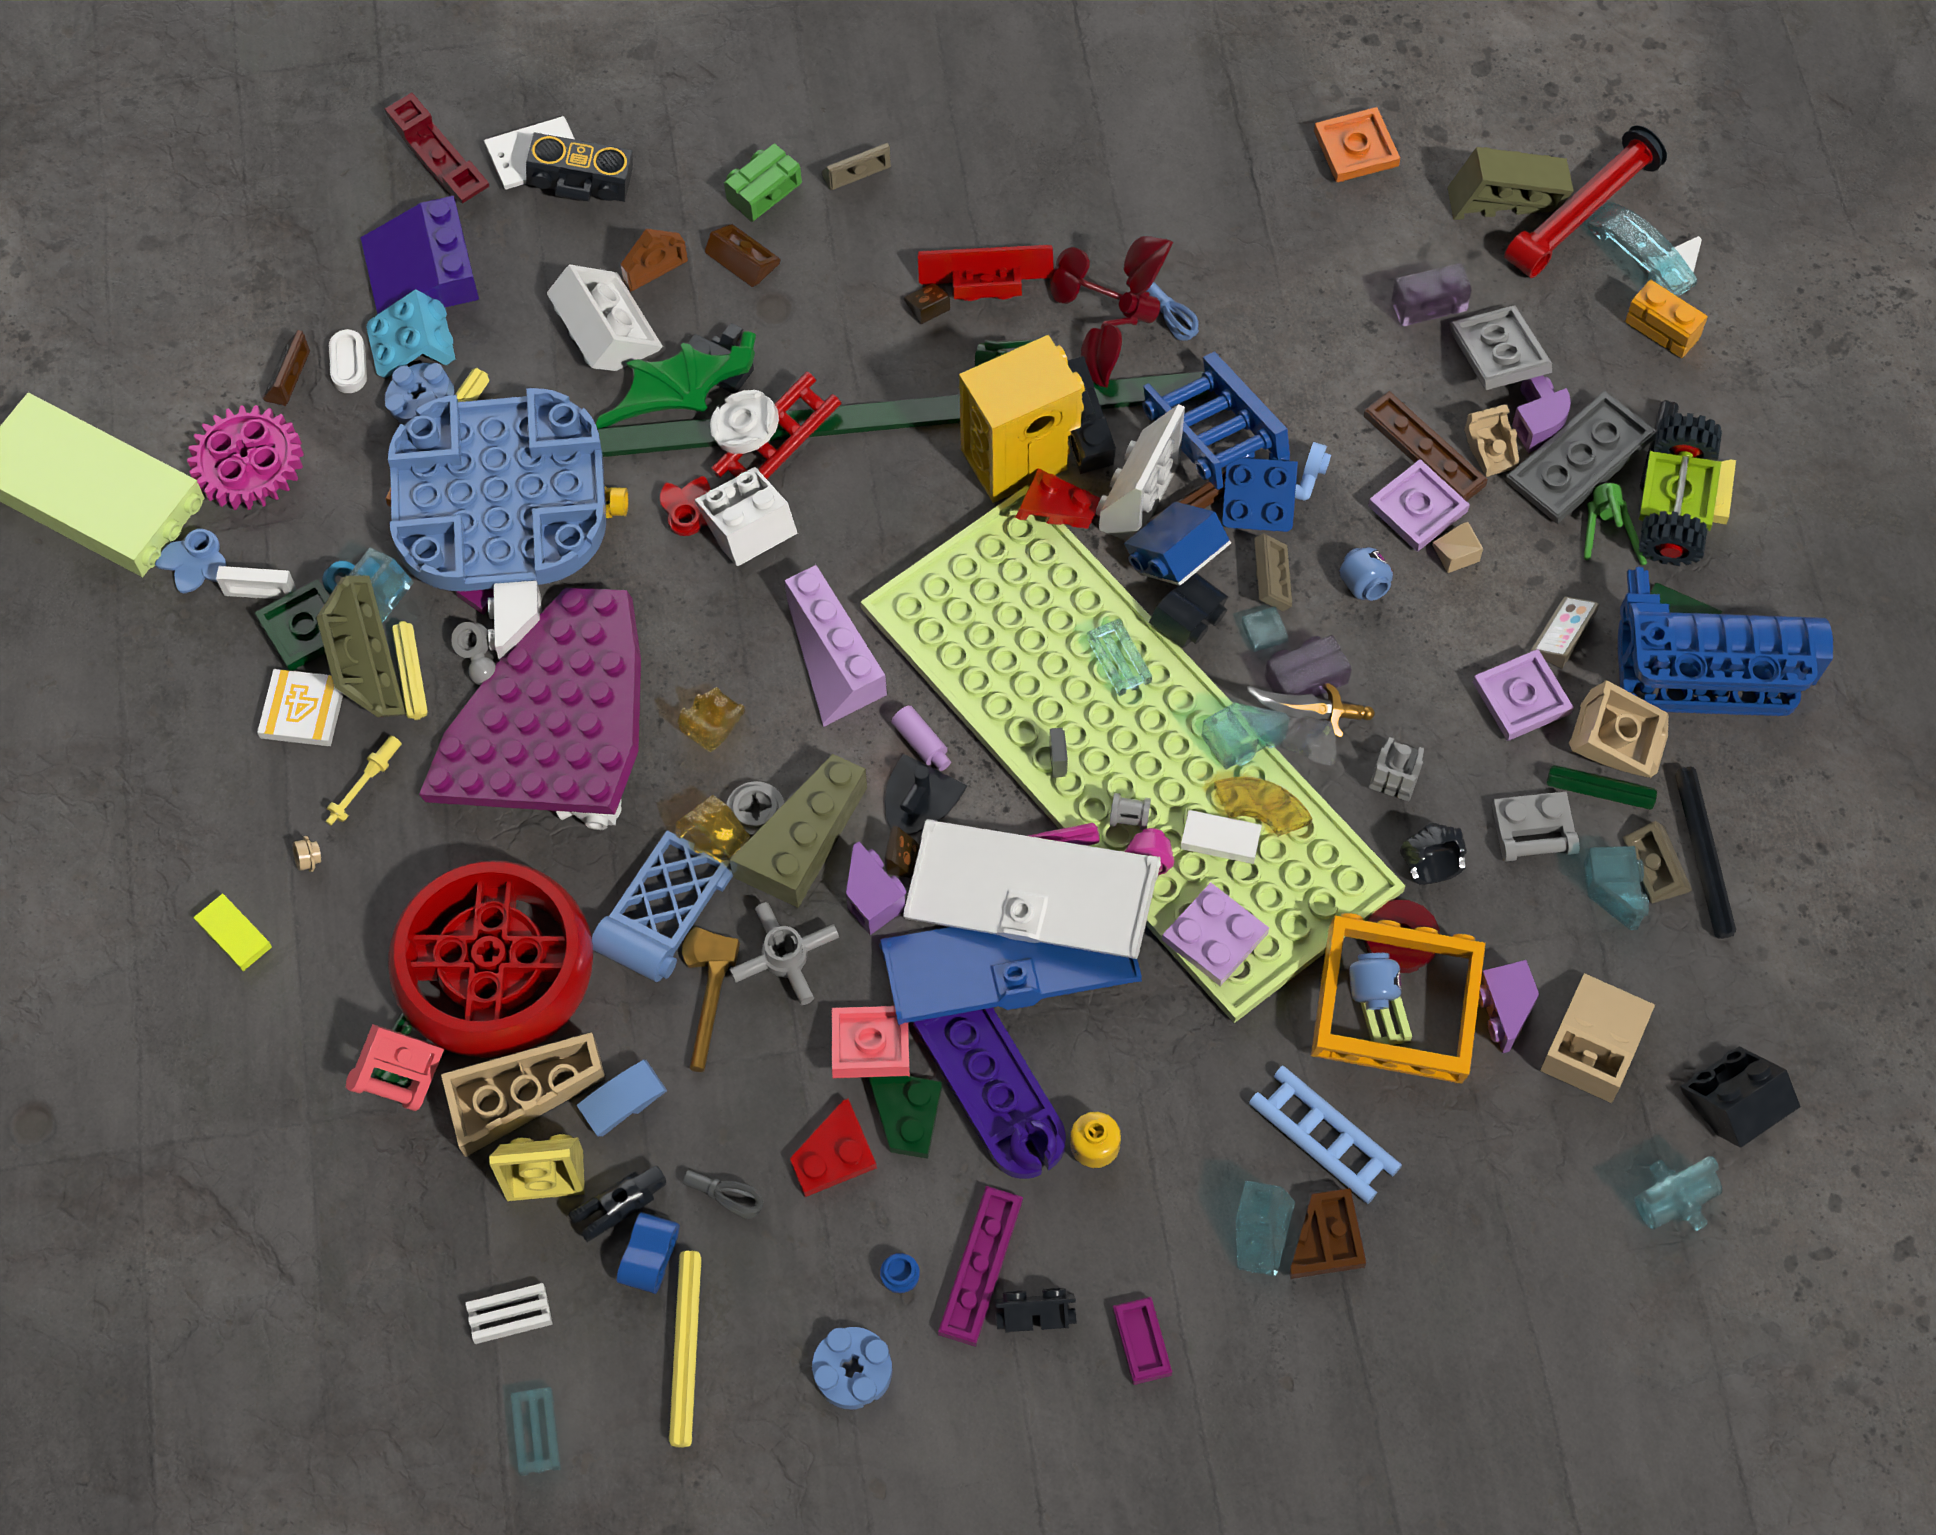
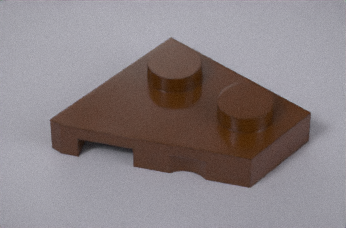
M1347 1188L1312 1194L1289 1272L1290 1279L1365 1268L1366 1258L1351 1189Z

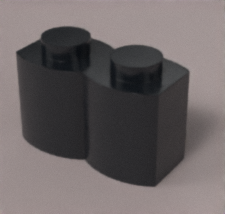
M1195 573L1176 589L1172 590L1157 605L1149 623L1182 648L1186 647L1191 641L1197 644L1206 634L1209 628L1208 625L1216 626L1225 616L1227 609L1224 605L1228 596L1198 573Z

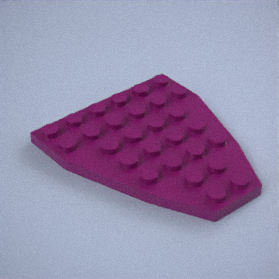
M565 588L540 614V620L505 657L499 660L493 675L480 685L445 731L419 793L425 802L615 815L639 752L641 655L633 599L628 591Z

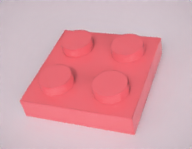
M894 1006L832 1008L833 1078L910 1076L908 1023L898 1025Z

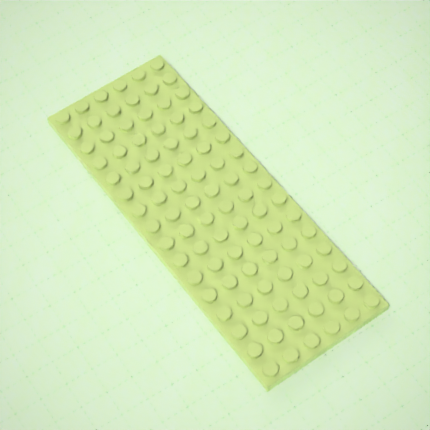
M1026 485L862 600L861 609L1059 829L1094 823L1098 827L1100 841L1089 846L1124 852L1134 836L1143 831L1140 830L1139 826L1117 823L1116 826H1109L1114 793H1120L1122 798L1142 801L1145 797L1151 798L1147 828L1162 831L1165 837L1170 840L1175 862L1170 870L1158 875L1146 926L1232 1022L1235 1023L1325 953L1329 925L1335 915L1341 916L1344 913L1360 915L1364 921H1367L1370 915L1384 904L1402 894L1405 885L1174 641L1149 623L1151 616L1064 524H1047L1046 517L1029 515L1026 521L1015 518L1029 489ZM1051 728H1063L1065 730L1068 757L1066 777L1053 778L1049 748ZM1192 810L1262 825L1254 864L1181 849L1188 811ZM1210 882L1269 927L1267 936L1221 986L1162 941L1164 932Z

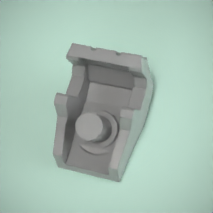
M1389 737L1384 748L1381 749L1369 788L1381 792L1382 788H1385L1384 793L1391 796L1398 792L1397 798L1409 802L1423 764L1424 748L1419 747L1417 750L1394 742V738Z

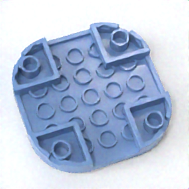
M526 388L527 396L466 402H458L457 395H450L432 400L415 410L416 415L405 426L403 424L399 425L392 437L388 451L391 479L392 521H389L390 531L397 553L404 566L416 578L430 586L448 591H474L494 589V584L537 580L538 585L547 584L570 576L588 563L599 549L605 534L606 502L603 454L599 433L594 420L585 408L581 409L570 402L569 396L553 390Z

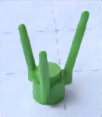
M1614 483L1599 485L1593 490L1594 501L1587 504L1589 516L1584 559L1589 560L1591 558L1596 517L1600 515L1603 520H1615L1617 527H1622L1624 523L1640 564L1642 566L1646 565L1647 560L1642 555L1643 552L1639 551L1640 541L1629 516L1627 503L1623 500L1621 487Z

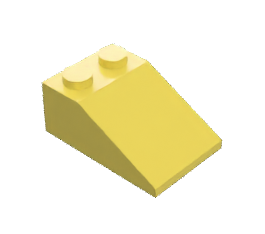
M566 1134L554 1135L545 1141L517 1138L513 1139L510 1142L511 1144H500L489 1156L490 1166L507 1201L585 1194L583 1149L579 1138H573Z

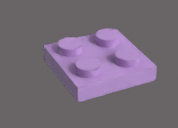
M1420 459L1371 497L1368 506L1418 552L1466 514L1470 504Z
M1539 649L1477 674L1473 679L1474 686L1507 741L1572 714L1574 708Z
M1210 882L1164 932L1162 941L1221 986L1267 936L1269 927Z

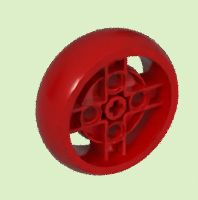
M481 861L459 866L443 873L425 885L402 912L394 928L388 954V969L392 992L398 1007L410 1024L429 1041L445 1050L460 1055L481 1058L504 1057L536 1047L557 1033L569 1021L581 1004L588 989L593 966V943L589 925L573 897L564 887L548 875L534 868L508 861ZM516 900L532 904L548 913L559 924L564 936H543L539 927L528 916L516 909ZM476 903L474 907L454 917L446 925L441 935H431L437 926L451 914L465 906ZM492 920H502V923L495 928L486 927ZM456 953L461 954L459 960L453 963L445 962L448 956ZM533 954L537 956L531 963H521L523 957ZM489 955H497L493 956V961L485 962V960H489ZM418 981H438L443 991L453 1001L466 1009L465 1020L447 1015L432 1006L422 994ZM541 982H554L547 992L531 1006L512 1016L506 1017L507 1011L526 1002L537 991ZM485 990H496V993L490 998H479Z

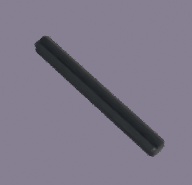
M1692 766L1682 767L1677 770L1675 778L1714 935L1718 939L1730 938L1734 936L1736 926L1697 771Z

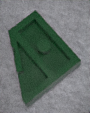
M911 1076L869 1077L890 1152L928 1159L941 1097L942 1082Z

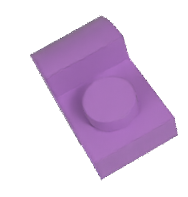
M1543 375L1522 381L1520 390L1528 403L1517 407L1512 424L1513 429H1516L1517 435L1528 453L1537 450L1565 426L1571 404L1567 388L1554 393L1551 380Z

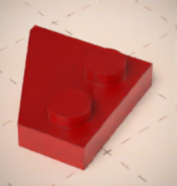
M1038 468L1015 518L1026 521L1029 515L1046 517L1047 524H1067L1072 527L1088 529L1101 498Z
M849 1098L843 1100L790 1158L791 1165L805 1197L877 1168L876 1161Z

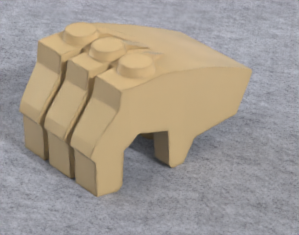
M1506 404L1471 413L1467 417L1465 426L1466 437L1470 449L1486 477L1513 470L1519 465L1516 443L1517 432L1516 429H1511L1507 414L1510 411Z

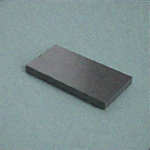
M1604 391L1510 472L1506 477V483L1558 524L1586 500L1596 487L1604 484L1656 438L1657 431Z

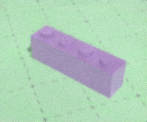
M817 565L786 579L787 602L801 645L814 696L818 704L823 727L886 696L884 672Z

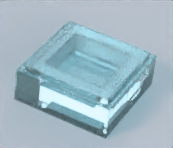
M1276 607L1242 616L1241 623L1253 652L1288 642V634Z

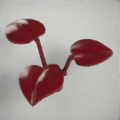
M1142 236L1132 243L1124 261V272L1129 277L1126 285L1131 291L1124 294L1083 279L1090 266L1089 258L1083 250L1070 247L1063 250L1058 256L1056 267L1051 277V292L1057 302L1062 304L1072 302L1077 297L1082 285L1118 299L1119 309L1127 317L1104 321L1101 324V329L1092 328L1086 334L1081 348V356H1084L1092 381L1096 384L1108 388L1109 377L1118 360L1122 346V334L1117 326L1125 324L1137 325L1138 321L1152 323L1158 317L1160 312L1159 299L1151 296L1147 290L1158 275L1174 243L1173 241Z

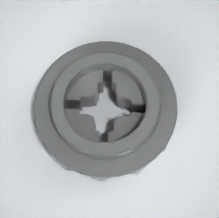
M758 781L748 782L737 787L729 796L726 804L727 818L731 827L740 831L743 836L746 834L754 835L784 804L781 793L772 785ZM753 799L757 800L760 809H766L760 812V817H758L757 821L753 818L752 813L746 812L752 809Z

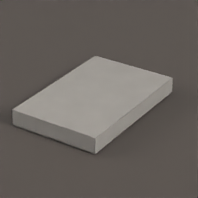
M1516 306L1506 307L1450 323L1451 334L1485 390L1552 373V362Z

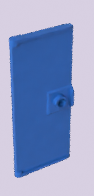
M955 927L880 939L879 948L882 950L886 963L898 1025L998 1006L1006 1010L1033 1006L1043 998L1142 981L1137 959L1041 942L1019 941L1000 935Z

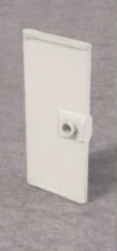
M927 819L924 824L922 840L903 917L908 920L1000 935L1019 941L1041 942L1137 959L1155 882L1161 866V858Z

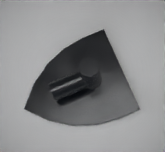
M903 754L887 783L885 809L889 828L898 826L908 835L922 831L927 819L940 821L951 811L964 793L967 785Z

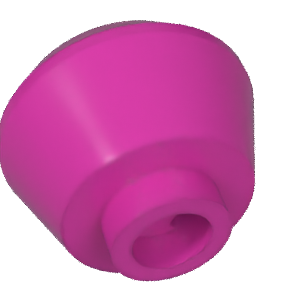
M1147 828L1143 832L1137 833L1124 851L1160 857L1161 866L1158 875L1166 873L1174 866L1175 861L1171 842L1158 829Z

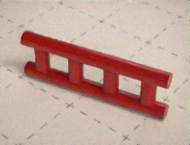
M808 371L775 403L779 415L778 424L791 436L777 450L768 442L757 449L767 459L758 468L766 479L842 404L834 394H831L823 401L814 393L810 387L816 382V379ZM799 398L814 410L801 426L786 413ZM726 452L711 467L712 472L719 478L727 471L735 477L747 472L748 470L738 462L744 454Z

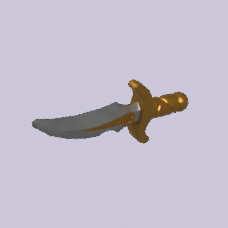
M1330 683L1323 684V688L1328 694L1327 701L1321 700L1313 694H1279L1252 686L1247 687L1248 692L1260 703L1276 712L1295 718L1311 717L1316 721L1327 719L1328 729L1336 737L1343 736V732L1338 726L1339 718L1371 720L1375 715L1372 707L1342 703L1338 690Z

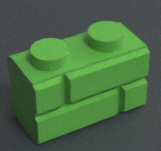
M774 143L765 151L763 149L758 150L752 156L750 162L742 169H734L728 174L724 182L726 199L737 210H740L747 219L753 222L802 184L801 169L793 158L786 155Z

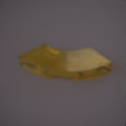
M1231 777L1214 782V789L1228 818L1238 816L1257 818L1269 825L1277 837L1312 824L1313 818L1302 802L1288 790L1275 783L1254 777Z

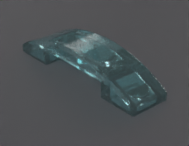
M1606 201L1582 223L1601 241L1611 238L1649 271L1648 281L1653 280L1677 297L1697 285V278L1673 245L1656 228L1633 211L1619 204Z

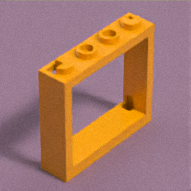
M1344 913L1341 916L1335 915L1328 930L1311 1056L1462 1084L1470 1074L1485 943L1475 941L1473 936L1467 934H1454L1451 937L1440 935L1437 930L1429 927H1417L1413 930L1402 928L1399 923L1391 920H1380L1378 923L1364 921L1363 917L1357 914ZM1344 936L1469 959L1457 1057L1330 1034Z

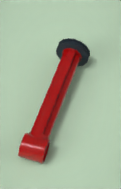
M1631 126L1629 131L1625 132L1622 136L1624 149L1534 232L1528 233L1523 231L1518 234L1506 249L1504 258L1529 278L1536 277L1550 261L1552 251L1641 169L1654 172L1661 165L1665 164L1667 152L1659 137L1644 126Z

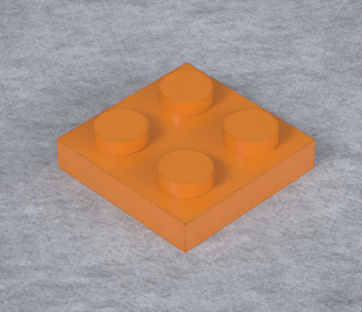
M1377 107L1315 123L1314 133L1336 183L1399 166L1400 156Z

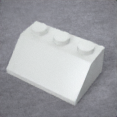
M568 265L547 292L554 305V310L562 318L569 330V335L577 343L584 355V360L591 368L617 371L626 367L627 362L637 359L641 360L658 352L663 347L617 272Z

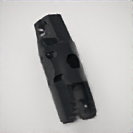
M657 1165L640 1175L635 1171L604 1190L601 1194L599 1193L572 1210L568 1215L574 1223H578L601 1210L604 1216L590 1224L581 1234L586 1242H589L654 1200L652 1194L666 1185V1178ZM619 1199H624V1200H625L624 1202H621V1203H620V1202H616V1201L619 1200Z

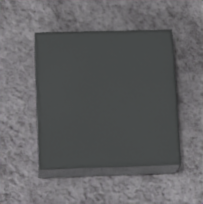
M1051 728L1049 748L1053 778L1066 777L1068 757L1065 730L1063 728Z

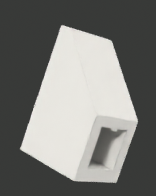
M537 580L494 584V597L488 598L489 618L494 619V629H489L488 639L490 650H496L499 660L505 657L540 620L542 599Z

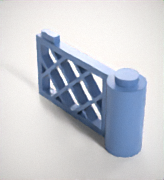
M666 831L611 914L604 917L596 927L592 936L593 951L654 982H659L662 978H669L677 963V959L673 956L716 889L723 892L733 877L732 870H730V861L672 832ZM669 845H672L684 851L686 859L665 864L663 854ZM709 863L718 868L713 876L697 880L693 866ZM689 868L692 881L672 886L668 872ZM663 874L667 888L646 893L644 887L646 879ZM695 890L698 898L695 904L678 909L674 895ZM670 896L673 910L652 915L649 901ZM644 902L648 916L632 920L624 916L623 913L628 906ZM676 918L679 928L672 939L657 932L655 923Z

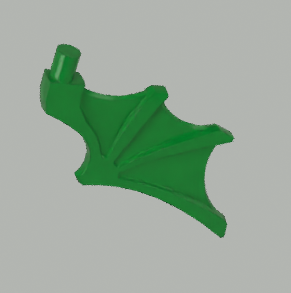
M744 331L740 346H732L730 354L710 355L694 349L690 344L682 343V350L670 359L659 362H645L637 359L627 362V366L633 369L631 389L616 408L598 417L596 422L597 429H603L620 421L654 411L668 409L705 411L707 409L705 403L706 396L711 388L722 380L749 372L755 356L753 348L756 334Z

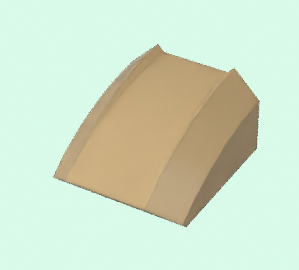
M1607 680L1592 688L1580 705L1581 709L1572 738L1569 741L1572 751L1600 764L1631 774L1650 778L1657 774L1668 738V713Z

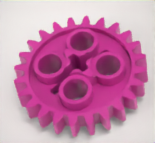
M242 405L239 408V413L236 415L228 408L226 409V418L221 419L217 415L213 416L215 425L202 424L205 435L194 434L193 437L197 445H192L188 448L192 457L187 459L191 468L189 472L191 477L197 480L201 491L205 492L207 499L212 501L216 498L220 507H223L229 500L233 510H237L241 502H245L248 510H251L253 501L256 500L264 507L266 506L265 497L271 496L273 499L278 500L279 497L276 491L279 488L289 491L290 488L287 480L297 481L298 477L295 470L303 468L300 457L304 456L298 433L295 432L291 422L286 423L282 414L274 417L271 408H268L261 414L258 405H255L251 413H247Z

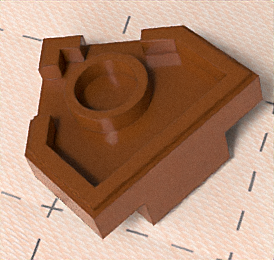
M645 229L621 263L624 284L630 292L688 261L685 241L681 235L676 232Z

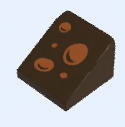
M934 283L904 297V301L920 324L950 310V297Z
M893 826L890 829L885 853V869L889 875L912 878L920 846L917 841L898 826Z

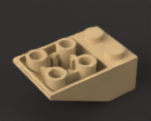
M1584 973L1540 1071L1612 1103L1634 1057L1655 1004Z

